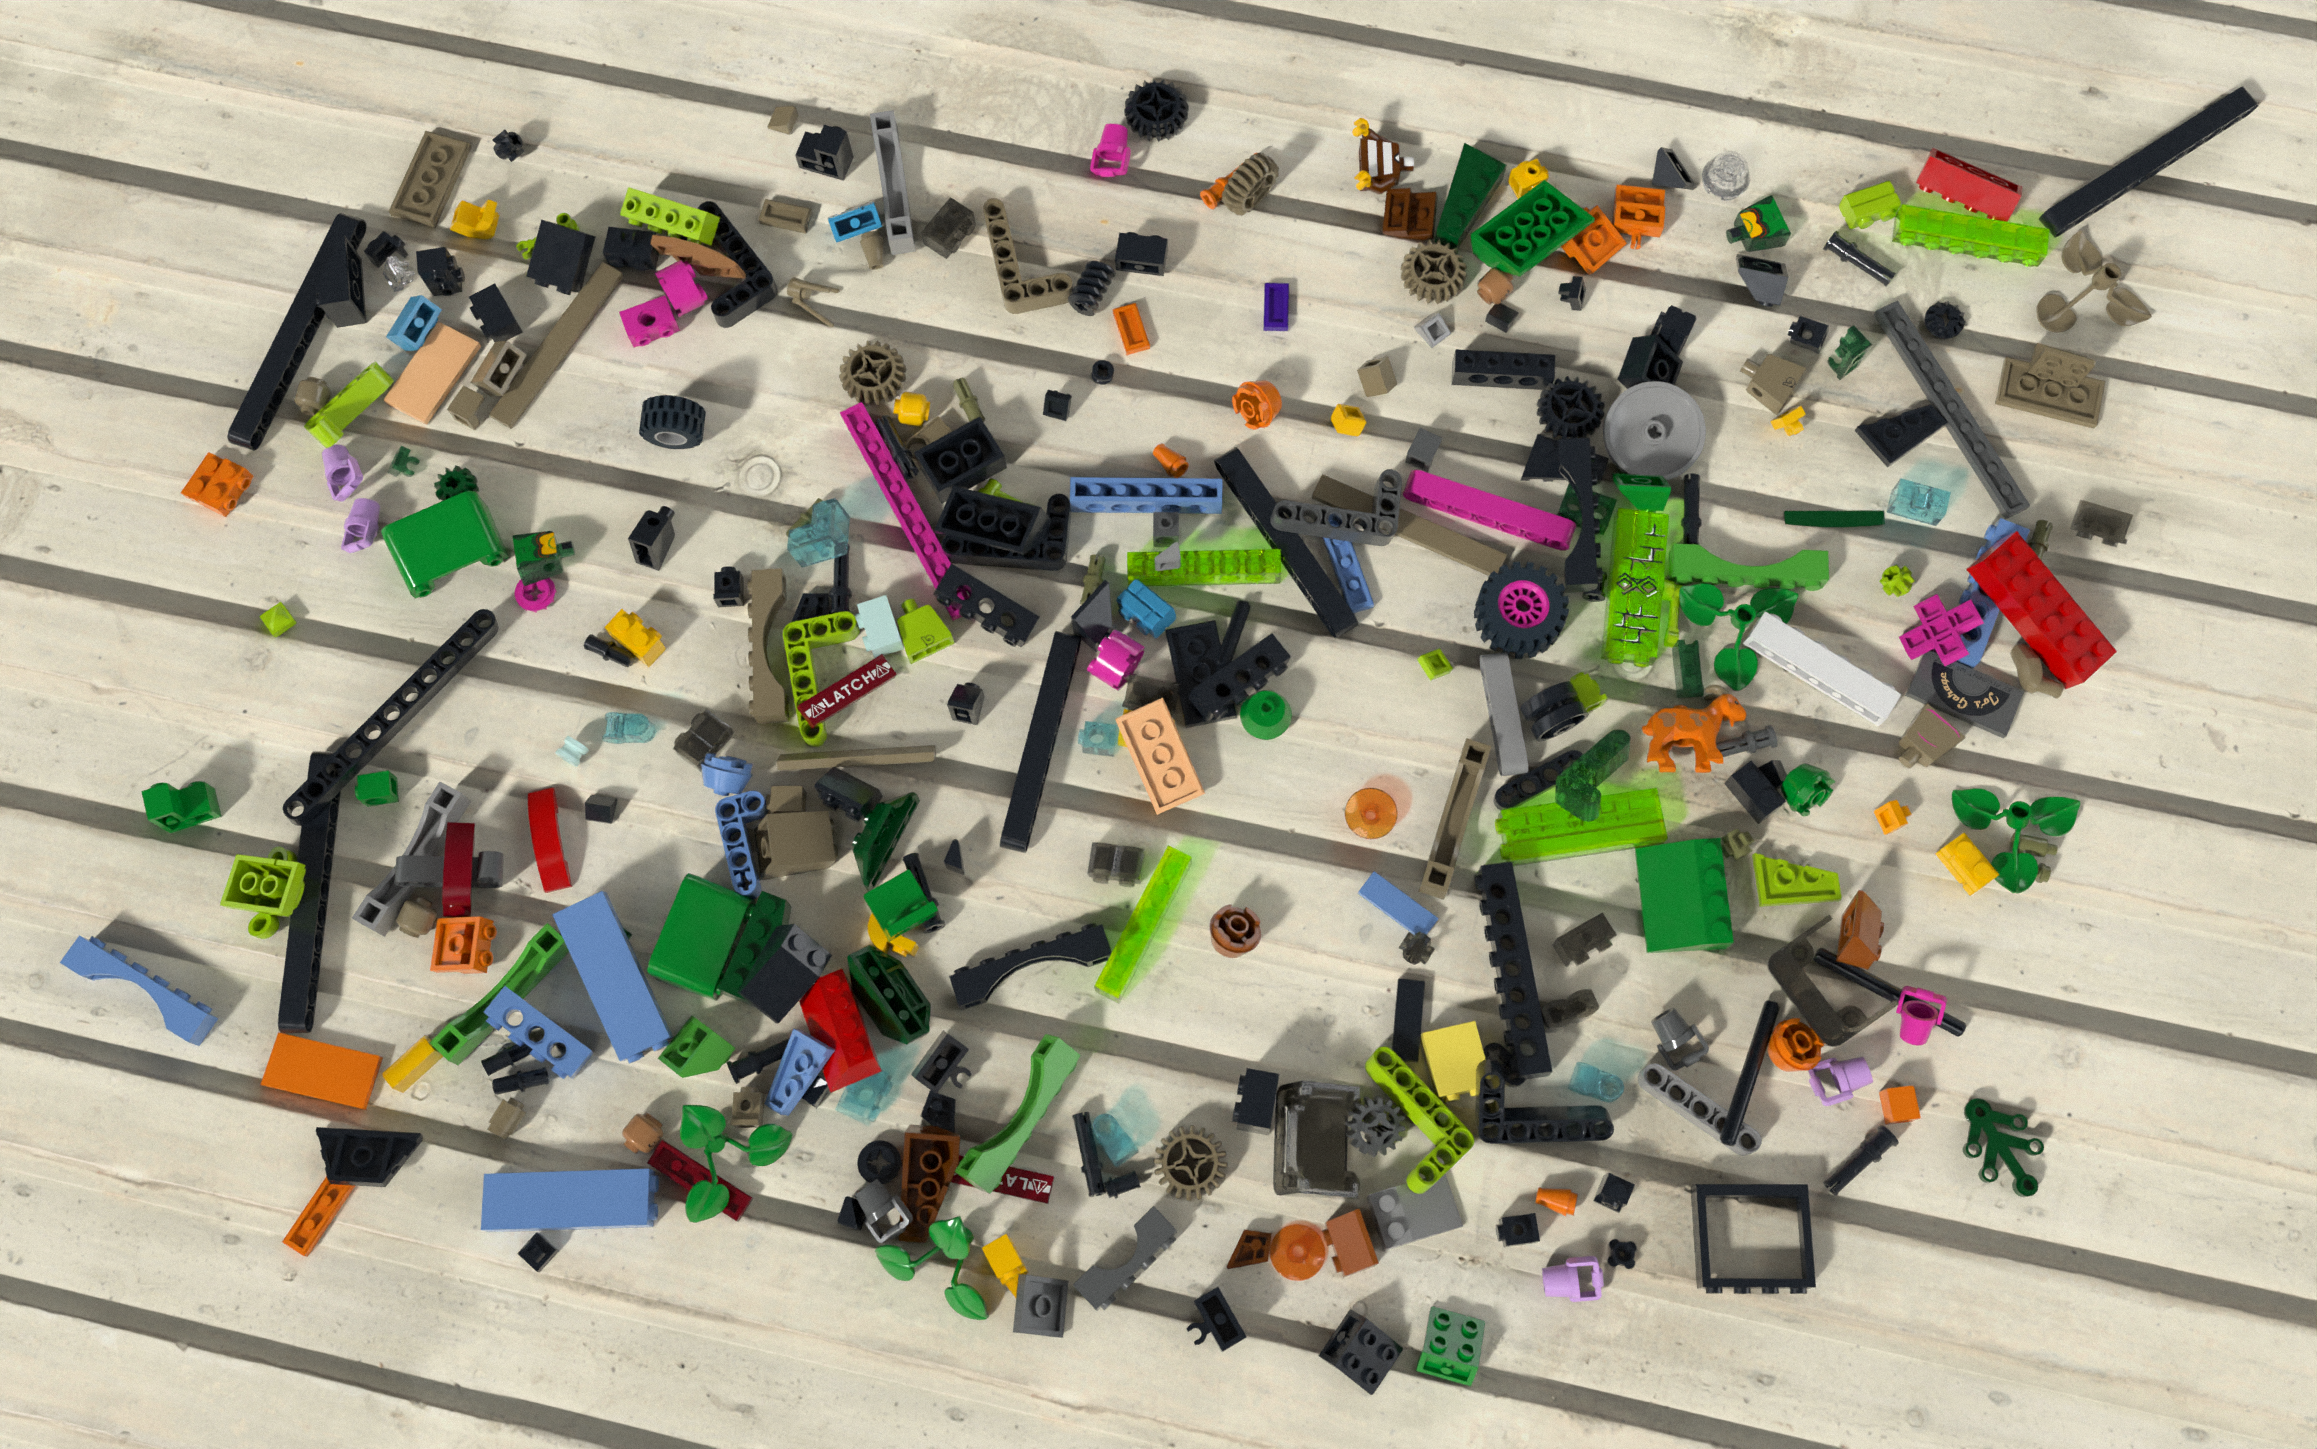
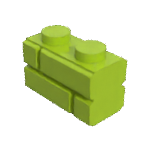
M1889 180L1843 196L1839 209L1843 217H1845L1849 229L1857 227L1865 229L1875 221L1882 220L1886 222L1896 216V212L1901 206V201L1897 193L1894 192L1895 189Z

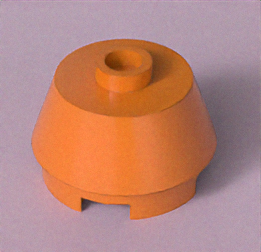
M1267 380L1244 382L1232 397L1235 413H1241L1242 417L1247 421L1244 425L1253 430L1269 426L1282 408V400L1278 390Z
M1800 1018L1784 1020L1777 1024L1767 1046L1771 1061L1779 1069L1786 1072L1811 1070L1817 1066L1822 1058L1820 1056L1824 1041L1821 1034L1814 1026L1808 1027L1806 1024L1799 1022Z

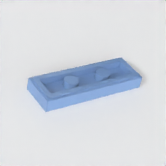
M1375 871L1358 891L1360 896L1421 941H1423L1439 919Z

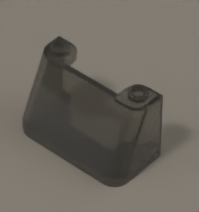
M1302 1080L1284 1084L1278 1088L1275 1098L1273 1188L1276 1195L1337 1199L1358 1198L1360 1181L1355 1172L1347 1171L1348 1136H1346V1133L1348 1132V1126L1345 1125V1122L1348 1121V1116H1350L1348 1114L1349 1111H1357L1355 1103L1361 1104L1360 1087Z

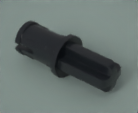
M590 634L584 642V649L603 656L605 661L611 660L625 667L632 666L635 655L617 647L613 641L607 642Z
M525 1043L521 1047L516 1044L508 1049L505 1046L497 1054L481 1060V1063L487 1075L490 1076L509 1065L515 1066L514 1062L530 1055L529 1053L532 1049Z
M546 1067L523 1073L519 1070L517 1074L494 1079L492 1088L496 1095L517 1090L525 1092L526 1088L549 1084V1079H547L549 1077Z

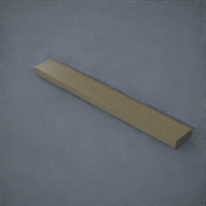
M601 262L511 383L507 392L503 394L491 410L489 415L492 419L512 429L623 279L624 275L622 272Z
M1322 474L1312 494V499L1334 508L1372 513V495ZM1381 505L1384 510L1391 511L1387 505ZM1399 508L1396 536L1487 576L1493 571L1498 574L1499 568L1503 565L1507 554Z

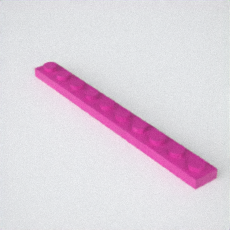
M860 402L840 412V415L936 590L951 563L944 554L942 546L898 466L893 461L892 455L865 406ZM957 590V596L960 599H969L966 590ZM951 605L950 607L945 606L952 621L962 617L958 613V609Z

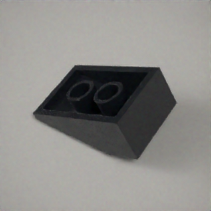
M345 235L339 236L318 282L319 293H316L318 307L325 311L327 318L331 319L337 328L366 323L362 258Z
M797 925L776 926L737 993L776 1024L780 1023L819 979L832 954Z

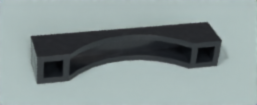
M1590 438L1558 440L1559 473L1574 490L1582 515V528L1579 539L1564 564L1565 593L1597 591L1598 583H1602V567H1597L1596 558H1601V545L1595 542V534L1600 532L1599 518L1594 519V510H1598V494H1593L1592 486L1597 485L1596 470H1591V462L1595 461V446H1590Z
M1091 923L1083 926L1080 932L1074 934L1064 932L1057 935L1056 940L1047 943L1045 940L1037 941L1030 945V949L1024 951L1014 949L1005 953L1003 958L997 960L994 957L987 958L979 962L980 966L971 969L969 966H964L954 970V974L950 975L949 978L960 1010L986 1003L992 993L1005 979L1033 964L1046 961H1065L1091 967L1112 960L1113 954L1103 925Z

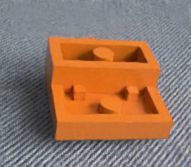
M1616 185L1612 225L1619 233L1631 235V249H1634L1635 245V250L1641 248V236L1660 238L1664 229L1665 190Z

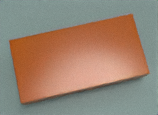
M1136 303L1112 309L1126 355L1150 349Z

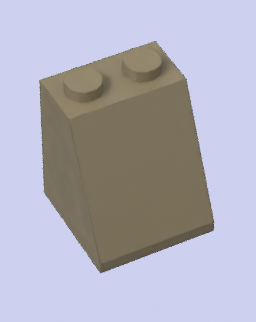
M829 810L767 814L754 830L761 880L828 869L838 858V848L836 844H833L832 837L834 822L829 817Z

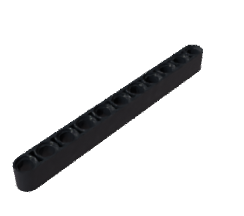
M2243 86L2236 89L2049 208L2040 216L2039 221L2054 238L2062 235L2247 117L2259 106V103Z
M339 213L335 217L229 428L227 435L229 443L253 451L257 450L261 445L326 314L317 305L316 293H319L318 282L338 238L341 235H345L357 252L366 233L367 226L365 220L344 213Z
M488 609L476 611L285 801L283 813L292 824L303 826L309 823L497 634L499 626L492 611ZM482 621H491L488 627H479ZM464 639H473L472 644L468 646L461 645ZM446 657H455L451 664L443 663ZM428 675L437 676L435 681L431 683L424 682ZM409 694H418L414 701H406V697ZM391 712H399V716L395 720L387 719ZM372 731H381L376 739L368 738ZM353 750H362L357 758L349 757ZM334 769H343L338 777H330ZM323 787L321 795L311 796L315 788ZM296 807H304L302 814L292 816V811Z
M313 751L309 760L307 779L334 752ZM334 769L330 777H338L343 769ZM323 787L315 788L311 796L321 795ZM341 791L309 823L301 826L297 862L305 865L306 873L303 879L305 886L301 900L290 916L278 1014V1029L281 1033H310L314 1024Z

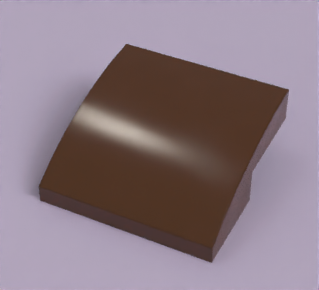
M1411 188L1389 189L1386 192L1383 234L1407 239H1434L1438 201L1437 193H1412Z

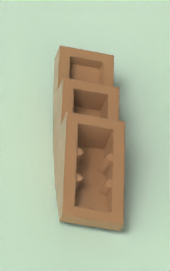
M652 235L650 244L660 255H672L676 261H687L701 276L746 277V273L736 262L717 251L679 238Z

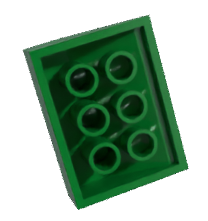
M1543 180L1471 234L1473 255L1488 267L1521 277L1592 224L1595 218L1546 180Z
M1721 838L1692 839L1635 849L1647 953L1727 949L1734 943Z

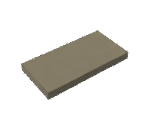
M425 131L388 211L390 215L436 228L472 148L470 143Z
M2010 357L2004 359L1995 404L2093 429L2098 425L2106 381L2086 376L2077 387L2064 386L2060 382L2040 379L2036 375L2029 374L2030 362Z

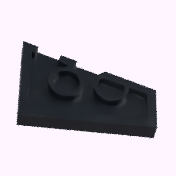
M1930 404L1904 412L1896 417L1880 419L1873 424L1857 426L1855 432L1888 468L1944 428L1947 422Z
M1537 434L1520 481H1529L1530 479H1543V482L1566 480L1559 473L1558 440ZM1595 453V461L1591 462V470H1596L1597 484H1600L1609 458Z

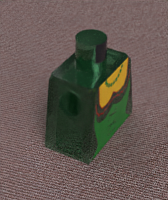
M1772 195L1741 210L1734 221V228L1726 230L1728 242L1732 244L1742 241L1745 250L1748 252L1783 247L1791 235Z
M553 531L512 536L516 566L524 586L562 573V558L576 555L572 540L558 543Z

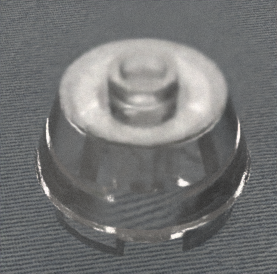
M1724 151L1706 163L1702 171V182L1708 194L1711 192L1715 196L1721 197L1723 201L1739 197L1750 184L1751 177L1748 162L1743 155L1735 151Z

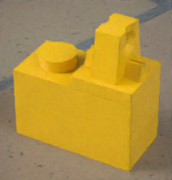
M1005 1234L983 1246L982 1250L996 1277L1003 1286L1008 1287L1016 1298L1019 1274L1027 1275L1029 1272L1012 1239Z

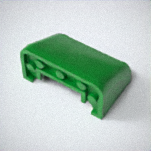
M466 491L390 523L381 530L384 541L398 570L414 598L430 595L435 588L434 580L480 561L484 565L494 567L509 558L488 506L475 491Z
M691 873L686 874L649 960L648 973L657 981L717 1001L718 996L723 994L718 990L724 977L723 969L742 923L746 924L756 901Z

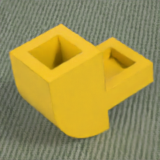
M488 199L482 207H478L462 200L455 208L450 230L471 238H493L500 216L498 212H495L497 202Z
M873 913L871 914L868 921V934L878 951L887 954L891 946L893 947L891 951L897 955L906 957L909 954L915 957L919 949L916 942L903 936H899L889 942Z

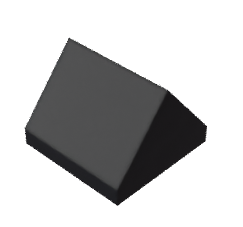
M1771 760L1758 767L1776 790L1781 788L1787 776L1781 760Z
M591 794L585 802L586 820L612 824L618 799Z

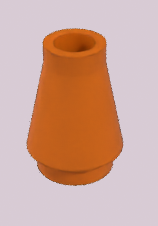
M1163 443L1154 448L1152 454L1157 458L1168 476L1180 478L1185 474L1189 467L1186 457L1166 447Z
M1539 1187L1536 1204L1545 1206L1564 1216H1567V1214L1574 1216L1578 1193L1571 1192L1572 1189Z

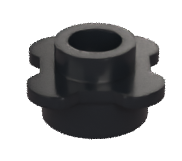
M1618 1239L1611 1240L1609 1242L1611 1252L1607 1259L1608 1264L1612 1267L1620 1265L1625 1266L1626 1269H1632L1635 1266L1636 1244L1632 1241L1619 1242ZM1621 1251L1625 1254L1623 1257L1619 1254Z

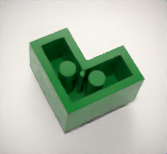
M162 782L153 784L150 789L141 791L147 820L169 833L221 817L216 790L206 782H192L188 784V787L180 790L168 783Z

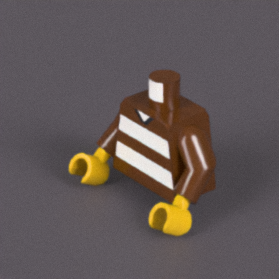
M1359 118L1354 122V125L1357 127L1353 129V135L1356 137L1362 135L1359 144V173L1354 177L1355 180L1360 182L1356 184V188L1360 191L1383 194L1399 184L1400 172L1414 170V157H1400L1399 144L1386 139L1370 129L1366 119Z

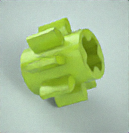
M1896 564L1895 566L1888 567L1883 572L1882 579L1879 582L1883 585L1882 589L1888 596L1894 593L1899 597L1911 590L1912 583L1915 580L1911 576L1912 572L1906 566L1900 568Z

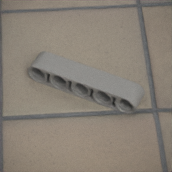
M1507 652L1480 655V669L1500 776L1528 773L1527 754Z
M1652 1063L1639 1072L1638 1083L1643 1090L1721 1143V1131L1717 1127V1120H1726L1728 1114L1726 1109L1659 1064ZM1647 1071L1657 1074V1084H1652L1647 1080ZM1671 1087H1676L1680 1090L1681 1100H1675L1671 1097ZM1694 1103H1699L1704 1107V1116H1698L1694 1112ZM1743 1122L1736 1144L1734 1146H1725L1738 1155L1746 1156L1756 1152L1760 1148L1762 1140L1760 1134L1755 1129ZM1742 1135L1750 1138L1752 1143L1750 1149L1742 1146L1740 1142Z

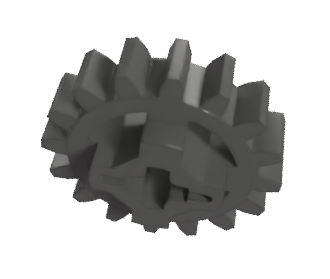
M1378 1095L1374 1096L1373 1101L1368 1097H1364V1105L1356 1102L1357 1111L1348 1112L1353 1117L1352 1121L1345 1122V1125L1351 1128L1346 1133V1136L1353 1139L1350 1144L1355 1148L1359 1147L1358 1151L1366 1155L1368 1152L1373 1157H1376L1378 1151L1384 1156L1387 1155V1147L1395 1150L1396 1147L1393 1142L1395 1140L1402 1141L1398 1133L1405 1130V1127L1399 1124V1122L1405 1119L1403 1115L1397 1114L1400 1108L1395 1104L1392 1105L1391 1100L1387 1098L1382 1100ZM1384 1110L1388 1113L1390 1121L1386 1119V1113H1384ZM1360 1131H1363L1365 1133L1364 1138L1367 1140V1142H1365L1362 1138Z

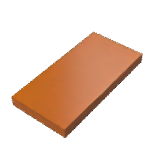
M278 1032L260 1085L366 1110L383 1057Z

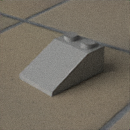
M1446 1174L1423 1194L1414 1193L1406 1183L1367 1196L1384 1251L1463 1227Z

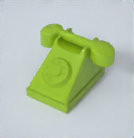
M280 846L274 847L269 852L268 858L236 854L220 906L258 912L259 914L255 915L249 922L248 932L250 935L260 939L270 938L279 929L280 922L277 915L289 917L301 900L305 886L303 881L306 873L305 865L297 862L298 857L294 852Z

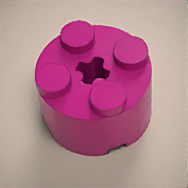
M679 260L655 272L658 279L662 277L658 281L671 305L676 310L675 312L678 317L705 304L704 301L708 299L702 286L699 283H694L693 278L696 275L687 261Z
M1114 630L1109 638L1104 637L1099 644L1097 650L1100 651V654L1097 658H1093L1087 671L1119 691L1127 683L1124 677L1127 678L1130 673L1133 674L1144 655L1145 651L1143 650L1145 647L1122 632Z

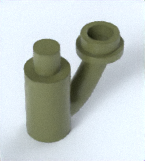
M2013 833L2010 840V851L2013 849L2015 833ZM2020 834L2018 854L2029 853L2039 857H2045L2046 854L2056 855L2057 845L2048 844L2047 839ZM2044 863L2038 865L2037 883L2048 882L2051 874L2049 866H2046Z

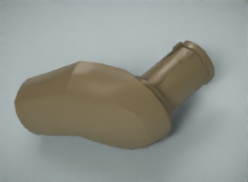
M2023 643L2014 646L2010 655L2016 666L2021 687L2030 694L2038 691L2058 699L2064 689L2063 683L2043 677L2040 659L2027 644Z

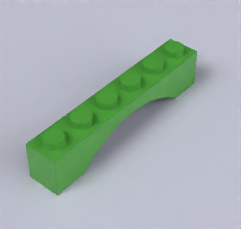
M1673 544L1669 552V580L1680 585H1688L1695 582L1713 586L1728 584L1730 587L1754 585L1755 588L1760 589L1769 586H1779L1780 589L1787 590L1800 587L1808 591H1817L1822 589L1829 581L1828 551L1801 550L1793 557L1779 563L1767 566H1746L1722 560L1708 552L1701 545Z
M547 923L527 943L516 963L501 981L472 1008L451 1021L430 1044L449 1062L459 1066L495 1029L486 1022L488 1016L484 1011L503 987L506 986L524 999L569 953L561 933Z
M1045 1034L1031 1055L1029 1084L1018 1111L998 1134L980 1145L971 1147L955 1172L977 1189L991 1194L1001 1183V1177L1007 1168L1016 1160L1017 1153L1022 1145L1031 1137L1032 1130L1037 1122L1046 1114L1047 1107L1052 1099L1061 1091L1062 1084L1067 1076L1076 1068L1077 1061L1081 1055L1059 1037Z

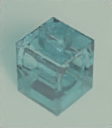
M1085 721V727L1079 730L1078 744L1082 745L1083 753L1114 757L1117 726L1114 724ZM1096 734L1104 737L1100 743H1093L1090 741V738Z

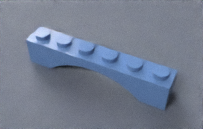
M80 935L60 961L62 965L80 976L93 981L123 979L136 983L148 992L157 1003L163 1015L166 1029L185 1041L200 1046L218 1020L217 1017L210 1014L213 1010L212 1008L200 1001L196 1004L189 1001L191 995L179 988H176L175 991L168 988L170 983L158 975H155L153 978L146 974L148 969L136 962L130 965L125 961L126 955L115 949H112L111 952L104 949L106 943L98 938L91 936L90 939H87Z

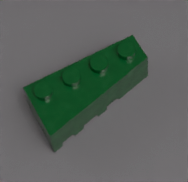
M1464 143L1437 227L1435 243L1440 239L1443 246L1450 243V250L1459 249L1501 184L1506 164Z
M761 891L718 988L725 996L753 1006L737 992L776 926L789 924L792 907L787 900Z

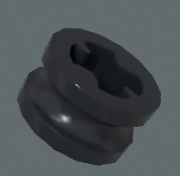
M1099 360L1093 365L1091 375L1095 383L1106 385L1113 379L1114 367L1109 361ZM1102 368V371L1107 369V376L1103 377V374L1099 376V369Z

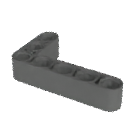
M1387 469L1381 473L1374 487L1372 513L1282 500L1276 504L1272 512L1271 524L1275 529L1285 532L1375 546H1386L1391 542L1398 528L1402 477L1393 469ZM1387 481L1391 483L1393 487L1389 488L1385 486L1383 482ZM1381 505H1387L1391 511L1384 510ZM1278 513H1286L1289 518H1281ZM1309 516L1314 522L1309 523L1303 517ZM1329 520H1334V521H1336L1339 526H1338V527L1332 526V525L1329 523ZM1353 524L1361 525L1364 530H1357ZM1378 528L1386 529L1389 534H1382Z

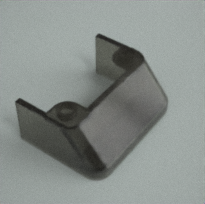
M1828 915L1774 953L1768 959L1767 969L1822 1043L1829 1047H1837L1892 1010L1899 1003L1894 1000L1868 1018L1856 1006H1846L1838 1012L1834 1011L1802 969L1814 957V949L1806 938L1833 919Z

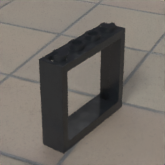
M1695 1184L1690 1187L1697 1289H1706V1294H1723V1289H1733L1734 1294H1751V1289H1762V1294H1779V1289H1790V1294H1807V1289L1816 1287L1808 1184ZM1706 1198H1796L1802 1279L1711 1278Z

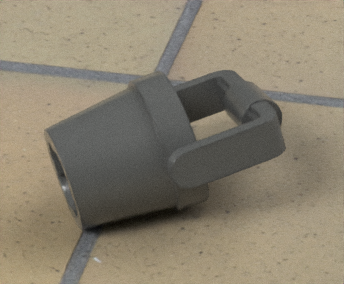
M1675 1008L1664 1011L1651 1021L1661 1041L1657 1048L1672 1070L1676 1071L1684 1066L1689 1067L1700 1061L1701 1056L1708 1053L1709 1045L1695 1024L1689 1026ZM1696 1034L1703 1048L1691 1052L1681 1058V1061L1674 1064L1667 1052L1685 1044Z
M878 1179L855 1194L866 1215L863 1219L864 1223L879 1243H883L889 1238L895 1239L913 1221L912 1214L900 1197L897 1195L892 1196ZM896 1207L904 1221L896 1223L884 1235L875 1221Z

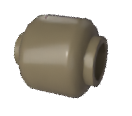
M307 377V380L299 382L294 402L301 408L300 411L302 413L314 416L316 412L329 402L332 391L327 386L326 381L316 377Z
M419 896L417 900H406L396 919L397 924L400 926L399 930L416 938H419L420 935L428 934L437 917V911L431 907L433 902Z

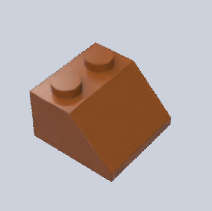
M1858 890L1841 916L1836 961L1869 969L1872 963L1878 961L1881 956L1882 946L1878 945L1884 931V923L1881 922L1882 911L1864 891Z
M1360 1209L1325 1222L1326 1229L1322 1230L1326 1245H1332L1335 1256L1331 1257L1336 1273L1341 1272L1344 1278L1379 1264Z

